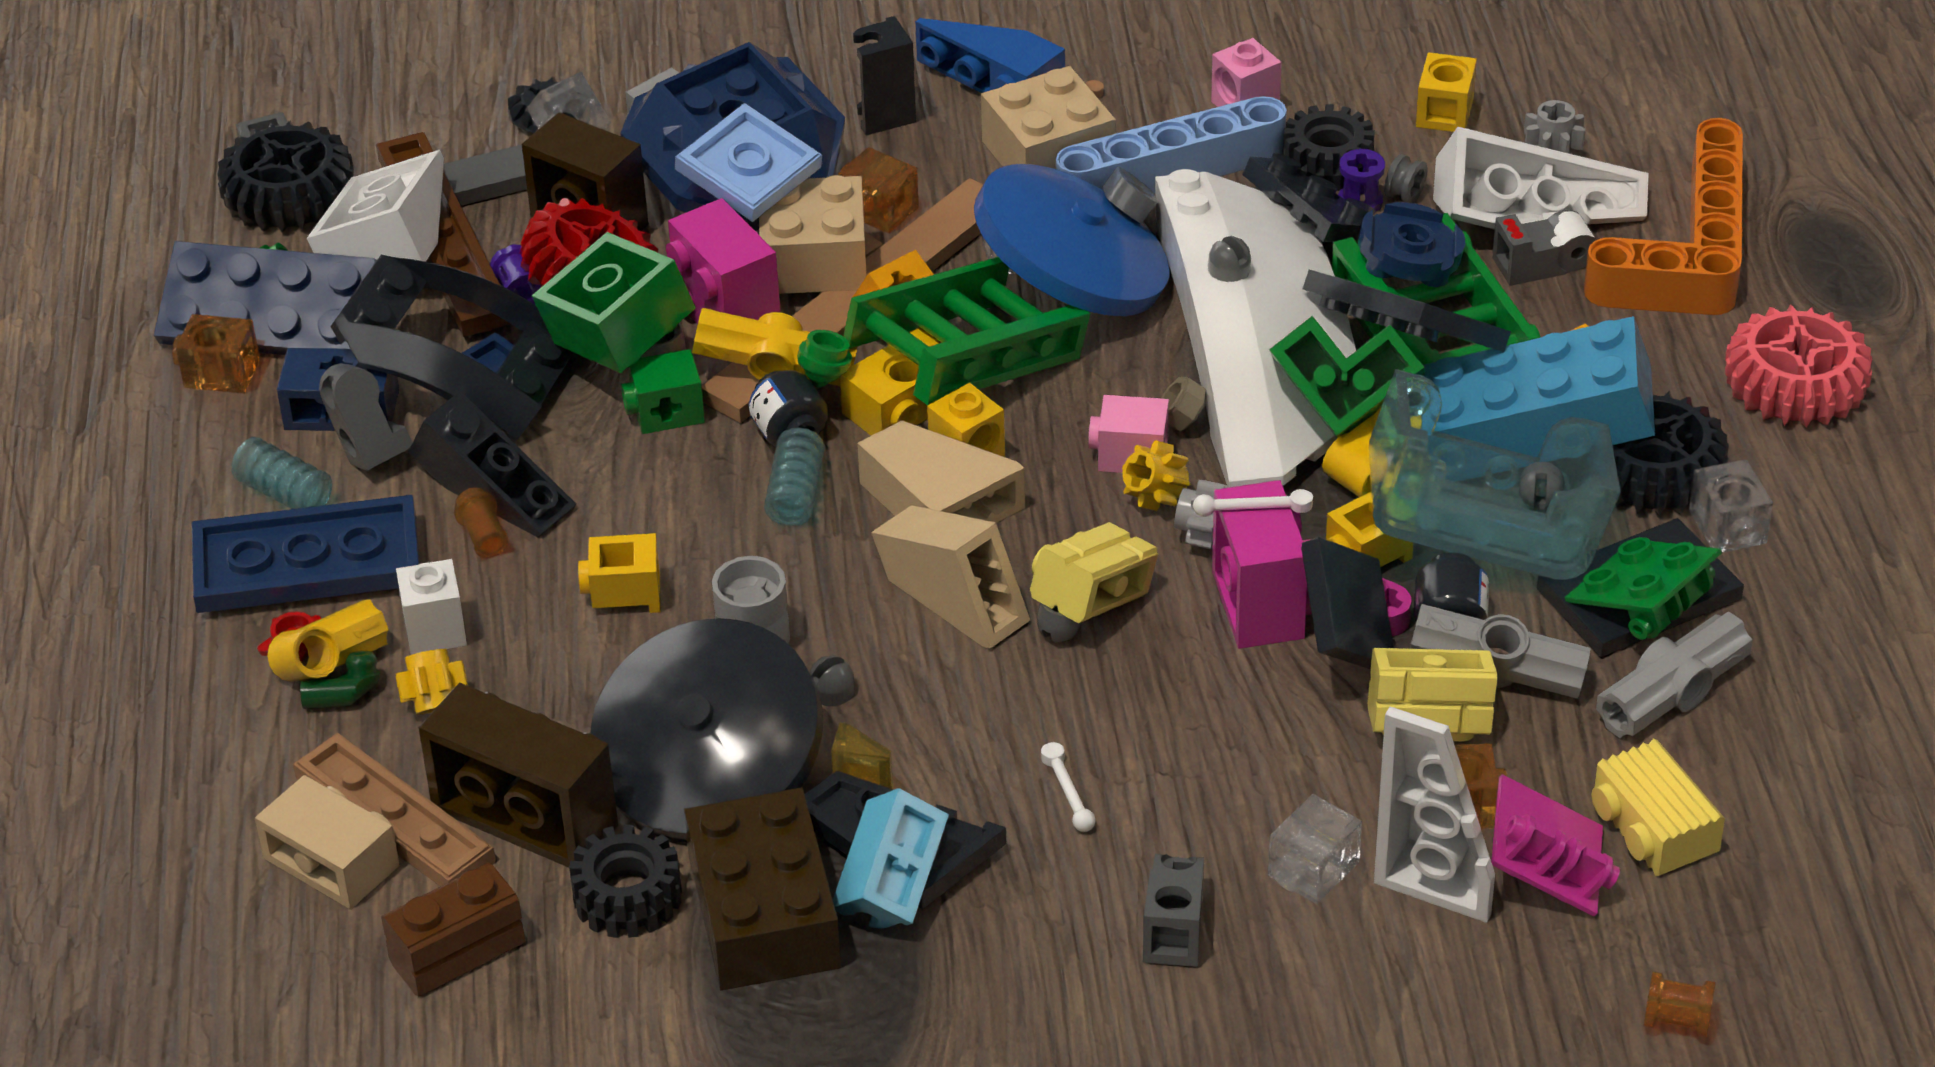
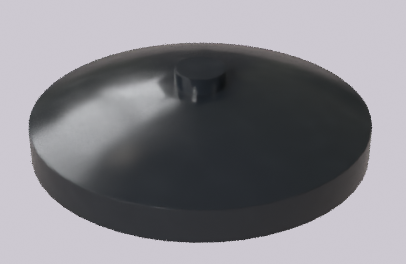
M724 618L703 619L675 626L652 637L634 650L617 667L600 694L594 710L590 734H593L601 741L609 743L616 807L621 813L642 829L644 826L654 829V835L656 836L663 834L669 840L687 842L685 808L801 788L810 774L819 753L823 734V708L816 683L805 663L797 652L778 635L764 627L741 620Z

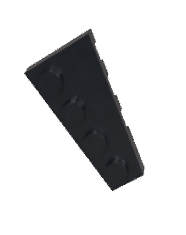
M1310 269L1302 288L1303 290L1321 295L1322 298L1319 304L1321 307L1386 327L1391 325L1395 330L1437 342L1439 334L1443 333L1504 352L1511 331L1423 302Z

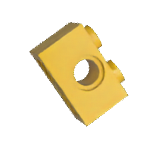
M920 327L910 332L928 346L941 343ZM888 345L849 367L848 371L840 376L842 414L869 435L878 433L900 421L918 425L927 420L928 405L913 395L918 365Z

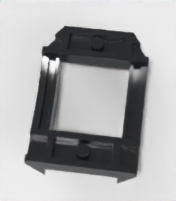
M383 254L377 259L330 326L340 344L344 340L348 343L358 361L356 367L365 370L372 369L400 377L426 388L448 401L461 391L493 423L508 432L507 436L514 443L542 407V402L574 353L554 344L537 306L511 290L477 275L455 268ZM423 287L445 292L472 302L501 317L522 331L496 373L448 346L395 329Z

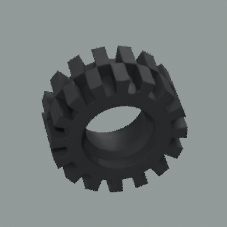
M1325 104V111H1319L1317 105L1308 107V115L1300 110L1295 113L1294 119L1289 118L1286 122L1283 155L1301 164L1299 171L1306 176L1313 175L1326 179L1338 187L1337 191H1340L1341 184L1344 183V176L1341 175L1339 170L1340 158L1351 150L1368 149L1374 151L1375 130H1373L1371 121H1364V115L1359 111L1351 116V108L1342 106L1340 111H1334V104ZM1359 164L1358 171L1362 172L1363 165Z
M623 825L624 833L615 835L614 828L611 826L603 829L604 839L599 840L593 833L585 839L586 848L578 845L573 852L574 861L570 860L569 871L574 908H577V915L582 923L588 920L589 928L597 933L606 925L608 937L618 938L620 929H627L628 938L639 937L638 927L645 925L649 933L658 930L657 918L668 923L673 918V908L679 909L682 888L677 851L674 846L670 847L669 839L663 834L655 839L654 829L644 826L640 835L635 834L634 825ZM622 875H638L646 878L641 883L630 887H613L606 884L611 879Z

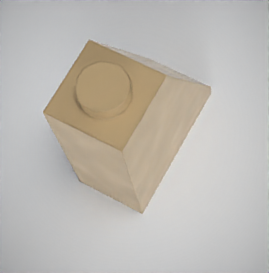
M900 421L857 443L860 484L894 516L909 506L914 505L998 523L1025 509L1024 467L1017 461L905 421Z
M911 505L871 532L888 580L982 647L992 648L1030 621L995 522Z

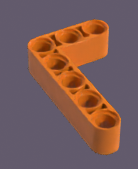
M1710 118L1698 125L1691 175L1690 243L1615 237L1595 240L1588 249L1584 283L1585 297L1591 303L1607 308L1703 315H1722L1730 312L1735 307L1742 263L1743 132L1737 123L1729 119Z

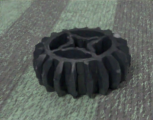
M291 120L285 126L275 127L270 123L269 128L262 131L251 129L250 137L235 138L234 146L224 149V159L218 162L219 170L217 171L220 197L224 200V205L230 210L232 217L241 218L244 226H252L258 223L261 231H266L270 227H278L281 232H284L287 227L297 226L303 230L306 223H318L351 177H354L352 155L349 154L348 146L342 143L340 135L330 134L327 127L314 129L310 122H306L301 126H294Z
M1669 390L1664 396L1653 395L1655 436L1579 452L1580 469L1586 475V484L1597 487L1598 497L1606 498L1613 496L1616 508L1630 504L1635 506L1637 514L1643 508L1654 509L1661 516L1665 508H1672L1682 514L1687 504L1701 507L1706 496H1715L1716 489L1720 482L1723 481V475L1727 472L1729 443L1727 442V434L1721 429V420L1710 417L1708 407H1693L1691 397H1686L1682 400L1674 399Z

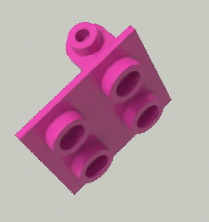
M1502 774L1498 782L1492 865L1558 898L1562 902L1595 916L1598 913L1599 888L1603 886L1610 889L1616 883L1620 873L1619 867L1613 865L1612 857L1605 853L1601 854L1603 825Z

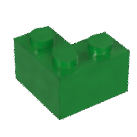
M1311 316L1269 349L1273 359L1336 438L1349 433L1375 414L1379 408L1387 405L1425 375V368L1391 325H1388L1346 358L1316 319Z

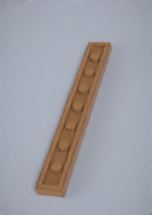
M971 178L963 182L866 258V275L915 249L930 270L934 271L981 233L974 216V203L983 184ZM857 290L822 292L792 315V317L800 322L804 331L828 330L844 336L850 301ZM732 362L702 385L703 403L742 423L750 416L748 404L759 380L750 373L747 365Z

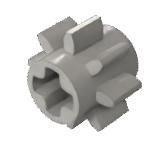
M1560 100L1546 101L1539 105L1537 115L1526 113L1524 124L1525 143L1571 154L1572 148L1583 150L1585 116L1583 114L1575 115L1574 107L1567 102Z
M1199 480L1196 491L1183 488L1176 508L1174 528L1187 531L1185 544L1213 549V513L1206 517L1199 516L1193 509V502L1195 498L1202 494L1209 495L1214 499V490L1228 488V485Z

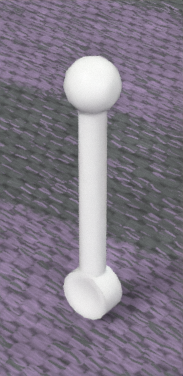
M1304 489L1295 490L1290 496L1213 499L1209 495L1202 494L1195 498L1193 509L1196 514L1203 517L1220 510L1290 507L1297 513H1306L1312 509L1313 495Z
M1055 742L1047 743L1041 749V760L1045 765L1053 767L1074 812L1072 818L1073 826L1080 832H1088L1095 825V815L1090 810L1084 808L1063 763L1065 759L1064 747Z

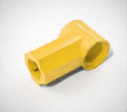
M370 599L362 600L297 630L281 632L274 637L269 645L267 655L269 666L276 676L290 682L326 677L336 667L345 664L350 653L357 651L371 652L387 645V632L389 628L382 611L378 610ZM301 642L308 649L309 659L306 666L301 663L298 655Z

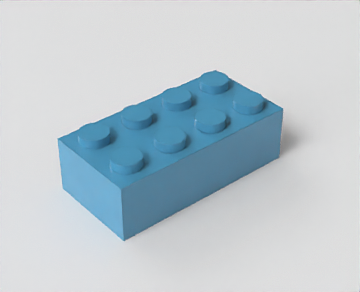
M1634 316L1615 321H1602L1593 326L1563 333H1550L1541 338L1506 345L1504 352L1489 349L1455 358L1447 357L1437 362L1423 365L1425 375L1422 376L1421 436L1440 483L1655 436L1651 363Z

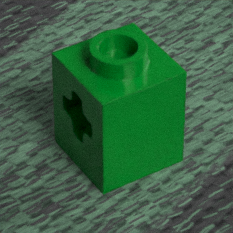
M691 349L643 357L628 367L630 382L621 383L624 408L627 415L636 414L642 434L705 423L701 380Z

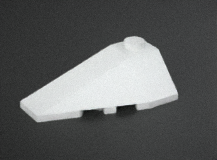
M1457 127L1436 157L1433 200L1444 213H1448L1454 220L1495 229L1497 217L1516 214L1521 224L1548 219L1553 214L1563 210L1578 212L1586 224L1643 221L1647 217L1649 173Z
M1390 706L1385 714L1374 883L1487 923L1492 911L1495 872L1449 726Z

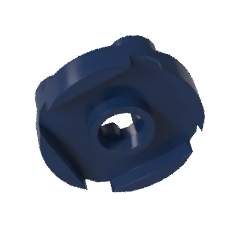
M1394 202L1385 204L1383 213L1373 216V209L1366 213L1358 237V246L1361 253L1367 259V271L1376 277L1391 278L1394 276L1411 281H1420L1430 287H1441L1448 283L1450 274L1456 271L1461 263L1465 248L1464 233L1456 223L1454 231L1441 223L1444 214L1435 209L1415 203Z

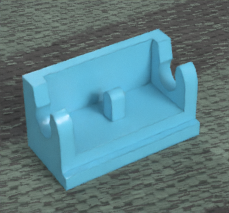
M900 788L867 800L833 897L835 911L842 915H854L856 912L868 913L872 915L869 926L874 928H887L899 923L904 925L912 924L949 814Z

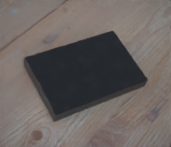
M1679 518L1538 574L1537 589L1601 658L1642 641L1633 636L1629 630L1628 624L1631 619L1628 610L1569 603L1565 601L1564 597L1583 582V578L1587 573L1602 566L1618 552L1619 546L1628 540L1645 537L1650 539V541L1675 544L1690 542L1694 546L1706 547ZM1716 558L1710 563L1715 570L1713 587L1698 598L1689 609L1683 611L1676 620H1670L1671 623L1661 633L1741 600L1744 584Z

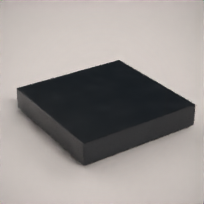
M1320 537L1303 542L1301 550L1318 652L1371 669L1372 649L1394 648L1379 559Z

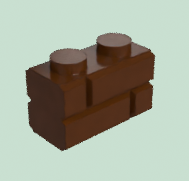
M489 862L476 869L469 870L459 878L422 896L415 897L406 904L381 916L384 935L387 938L386 946L389 960L409 988L418 997L525 943L523 924L520 920L522 916L519 899L515 891L492 863Z

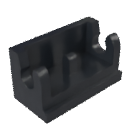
M895 16L885 18L886 21L859 28L853 33L854 43H864L867 40L878 41L857 48V57L860 60L862 99L857 104V114L862 115L861 129L866 136L916 123L913 42Z

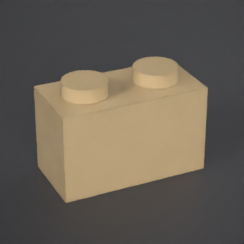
M303 775L255 817L261 851L265 860L350 910L400 866L395 843V831L391 823L383 815L375 811L368 812L349 801L338 789L332 786L325 787L306 775Z

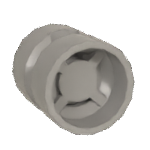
M744 556L725 562L719 567L712 578L715 619H736L764 627L789 643L790 631L789 617L786 610L788 605L784 571L780 566L764 557Z

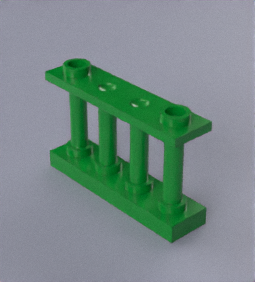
M1444 213L1441 223L1454 231L1455 222L1448 213ZM1464 230L1462 231L1465 236V248L1458 269L1450 274L1448 283L1441 287H1430L1420 283L1395 290L1392 286H1387L1382 278L1376 277L1367 271V259L1361 253L1353 237L1333 242L1332 270L1335 277L1423 303H1430L1463 294L1472 307L1453 313L1511 331L1507 345L1541 338L1537 327L1527 322L1474 250L1470 237ZM1356 318L1370 339L1386 328V326ZM1395 330L1422 365L1437 362L1447 357L1455 358L1491 349L1479 344H1473L1439 353L1437 350L1430 348L1426 342L1428 339ZM1443 333L1439 334V337L1447 336ZM1421 377L1406 389L1418 409H1422Z
M999 257L852 297L847 313L844 337L849 341V349L882 339L918 365V374L913 395L926 405H930L968 383H971L977 389H982L1080 359L1091 313L1071 305L1043 313L1006 287L1010 268ZM997 306L1017 321L1006 324L985 309ZM960 317L980 332L967 335L947 320ZM920 327L941 343L928 346L909 333V331Z

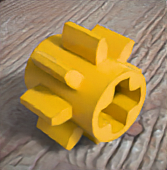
M1154 440L1151 448L1141 445L1134 446L1135 452L1127 458L1122 466L1123 481L1126 485L1123 490L1124 494L1138 497V507L1154 511L1158 510L1160 503L1175 507L1177 505V498L1180 497L1183 488H1187L1190 484L1189 473L1185 466L1189 461L1188 458L1174 454V445Z
M435 649L406 656L407 671L396 673L395 676L400 702L413 701L417 715L432 713L459 682L468 686L463 660L450 663L448 649Z

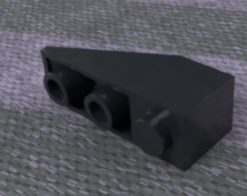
M461 391L423 421L408 451L447 490L537 538L568 514L577 504Z

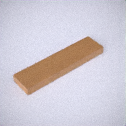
M339 733L333 735L293 764L296 779L299 780L303 775H306L325 787L332 786L338 789L349 801L368 812L375 811L383 815L394 828L397 854L439 886L459 878L469 870L476 869L488 862L492 864L496 862L494 847Z

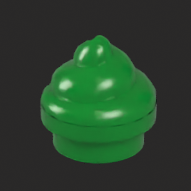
M814 330L808 334L807 340L800 344L797 354L798 363L816 388L826 386L829 382L837 380L848 371L852 360V355L849 351V341L844 336L833 331Z

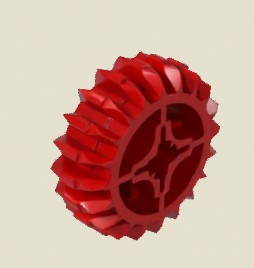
M562 198L559 204L547 202L544 209L537 210L534 217L529 220L520 242L521 249L519 254L522 256L520 267L529 272L528 281L530 283L541 285L542 287L606 232L657 253L659 249L650 243L651 235L649 233L637 230L638 221H627L621 217V210L612 212L605 209L603 203L594 206L590 205L583 198L577 204H574L569 199Z

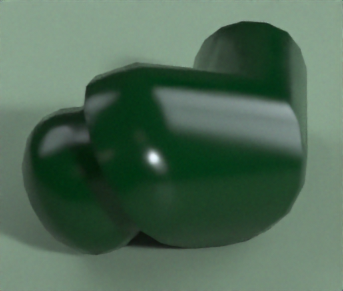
M370 651L350 653L346 659L348 672L339 678L301 681L302 708L343 707L354 704L379 682L381 671L376 669L377 658L375 654Z

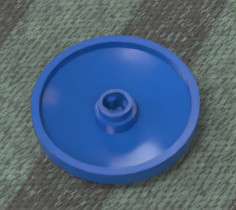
M1007 165L996 169L988 176L975 199L974 216L977 226L995 254L1028 283L1066 304L1103 315H1135L1152 307L1168 282L1170 270L1167 256L1149 227L1144 222L1140 223L1115 206L1105 196L1102 189L1077 176L1040 165Z

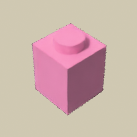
M1115 395L1103 396L1101 416H1091L1089 425L1088 445L1089 449H1098V471L1122 473V466L1125 464V461L1135 452L1134 446L1141 445L1151 448L1154 440L1168 443L1169 399Z

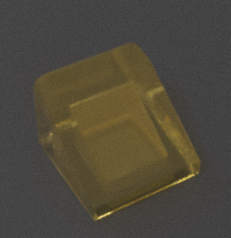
M840 722L831 750L833 773L840 771L893 789L891 750L851 725Z

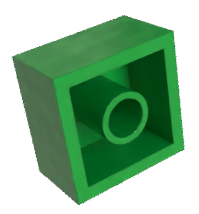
M606 232L532 295L554 344L619 373L635 364L642 354L664 335L672 332L686 316L696 309L674 259L609 232Z

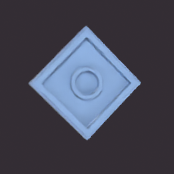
M745 103L675 156V170L716 198H723L734 210L752 222L820 169L822 164V154Z

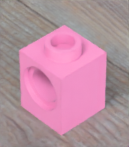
M1254 38L1239 42L1212 54L1211 102L1214 105L1220 107L1261 96L1280 100L1281 61Z

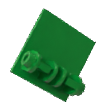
M1645 537L1634 538L1621 544L1618 552L1602 566L1587 573L1583 578V582L1564 598L1569 603L1628 610L1631 619L1628 627L1632 635L1640 640L1652 639L1657 637L1671 623L1670 620H1676L1683 611L1689 609L1698 598L1713 587L1715 570L1710 563L1721 555L1722 552L1720 548L1694 546L1690 542L1675 544L1650 541V539Z

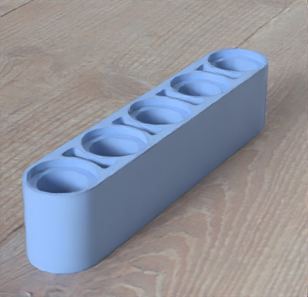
M1261 96L1070 145L1057 153L1056 169L1077 176L1103 190L1102 186L1117 166L1140 180L1155 194L1156 176L1170 175V173L1181 169H1189L1196 172L1206 171L1217 176H1223L1244 170L1250 157L1271 158L1273 153L1283 155L1287 109L1285 104L1273 97Z

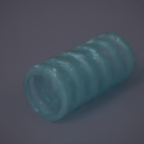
M788 429L777 440L764 509L769 518L780 525L799 526L806 523L812 516L825 445L820 436L809 429Z
M251 437L245 440L237 449L232 460L231 473L234 479L241 483H246L249 487L259 490V492L268 497L271 496L272 499L279 503H284L290 509L326 505L330 498L332 479L328 473L318 470L315 466L305 463L296 456L293 457L290 453L280 450L260 437Z

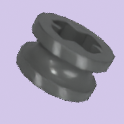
M1398 155L1393 160L1384 184L1385 196L1392 199L1401 196L1402 202L1415 203L1422 193L1426 182L1427 163L1421 160L1411 163L1410 157L1407 155Z

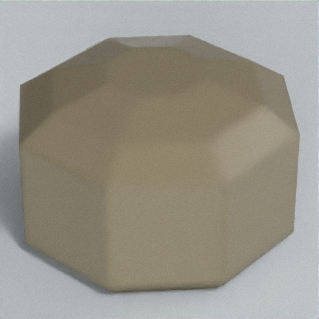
M1178 377L1167 387L1161 399H1169L1168 427L1176 431H1183L1196 421L1205 404L1206 389L1188 377Z

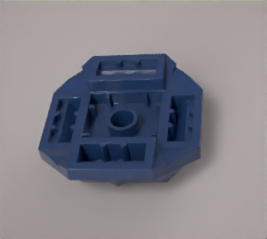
M748 42L699 65L688 64L683 72L656 83L650 91L635 97L620 136L641 144L643 173L677 210L687 213L716 201L718 198L675 170V156L744 103L822 154L821 168L808 178H827L835 175L844 135L845 116L789 57H773L756 45ZM737 212L755 231L759 230V217L752 222Z

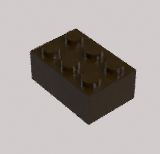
M460 682L418 727L430 801L460 822L568 868L570 860L574 861L573 852L578 845L586 848L585 839L594 833L599 840L604 839L603 829L613 826L615 830L619 826L609 743L601 741L593 734L582 733L550 720L544 714L528 711L501 700L493 693L482 692Z
M803 788L685 808L684 816L689 860L720 991L841 969L838 919Z

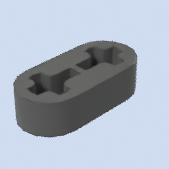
M1117 166L1102 186L1105 196L1115 206L1140 223L1145 221L1158 203L1154 193L1145 184L1119 166Z

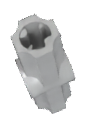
M1421 604L1410 649L1487 650L1491 652L1497 671L1496 688L1509 686L1516 682L1577 699L1581 691L1591 648L1528 632L1526 626L1519 619L1510 615L1498 614L1482 620ZM1490 648H1500L1508 654H1498Z
M1728 611L1722 616L1715 614L1676 642L1667 637H1662L1653 642L1642 654L1634 671L1598 695L1596 710L1604 720L1605 728L1619 738L1627 734L1634 736L1674 707L1682 712H1688L1695 708L1707 695L1715 678L1751 654L1753 639L1748 635L1744 622Z

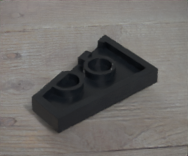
M1273 153L1271 158H1249L1242 175L1272 200L1293 206L1290 215L1301 223L1307 224L1309 222L1316 225L1317 228L1314 235L1323 242H1335L1353 237L1358 244L1363 218L1366 213L1373 209L1371 206L1356 199H1344L1337 195L1338 187L1335 184L1318 176H1306L1299 171L1301 164L1288 156Z
M835 771L805 794L814 832L848 856L866 801L893 791V789ZM937 804L935 807L949 814L918 907L923 910L1007 844L1006 827L986 821L983 827L957 819L956 810Z

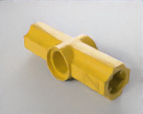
M702 308L692 353L747 365L750 373L758 380L773 371L795 370L805 374L804 369L798 363L797 354L800 344L807 340L810 332L804 331L797 319L785 313H766L758 320ZM858 346L849 349L852 355L850 367L854 365ZM840 377L828 384L840 386Z

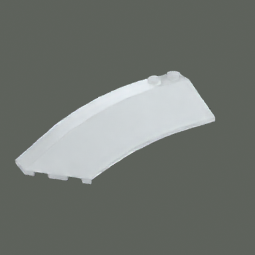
M1181 169L1170 173V175L1156 176L1155 197L1158 201L1156 205V231L1167 256L1169 268L1180 299L1201 386L1206 389L1205 406L1210 425V437L1228 488L1281 480L1282 485H1285L1296 476V466L1305 459L1315 462L1327 452L1337 438L1273 359L1269 349L1313 316L1346 358L1356 351L1347 315L1319 306L1322 296L1302 289L1309 269L1334 276L1321 239L1314 235L1316 230L1314 224L1299 222L1290 215L1293 206L1274 201L1260 190L1206 171L1196 172L1194 170ZM1228 236L1242 239L1250 248L1251 267L1248 277L1235 282L1217 280L1208 272V258L1212 245Z

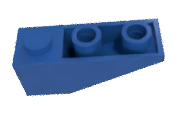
M919 18L915 21L917 61L980 93L1000 88L1009 83H1016L1042 75L1050 70L1065 67L1064 48L1026 30Z

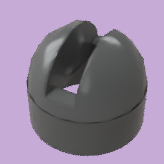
M1228 236L1212 245L1208 258V272L1213 278L1224 282H1235L1248 277L1251 267L1250 248L1242 239Z
M1535 462L1530 464L1523 470L1520 476L1519 493L1522 501L1530 509L1550 510L1558 504L1563 496L1564 476L1560 469L1551 463ZM1536 479H1547L1546 496H1536Z
M1040 603L1037 613V626L1044 637L1051 636L1053 642L1060 643L1071 640L1078 633L1082 622L1077 623L1060 614L1058 606L1051 609Z
M830 655L821 657L812 664L810 674L816 683L822 705L838 706L846 703L853 697L855 692L854 673L844 659Z

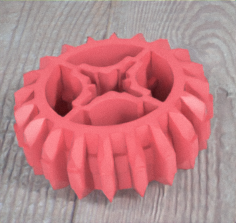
M1790 304L1787 311L1784 312L1769 307L1765 316L1751 314L1748 323L1738 324L1737 331L1731 336L1730 344L1727 345L1725 375L1727 376L1726 383L1731 385L1733 398L1744 400L1745 410L1760 409L1763 420L1773 416L1781 418L1784 426L1790 420L1800 421L1807 428L1812 420L1828 425L1832 416L1846 418L1850 409L1859 408L1861 400L1866 395L1867 388L1871 384V348L1864 343V334L1852 332L1850 321L1836 322L1833 312L1825 315L1815 313L1813 306L1808 311H1797Z

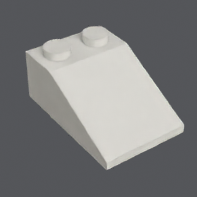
M441 151L430 152L351 177L307 237L313 253L375 258L376 261L383 254L426 262L438 244L444 157Z

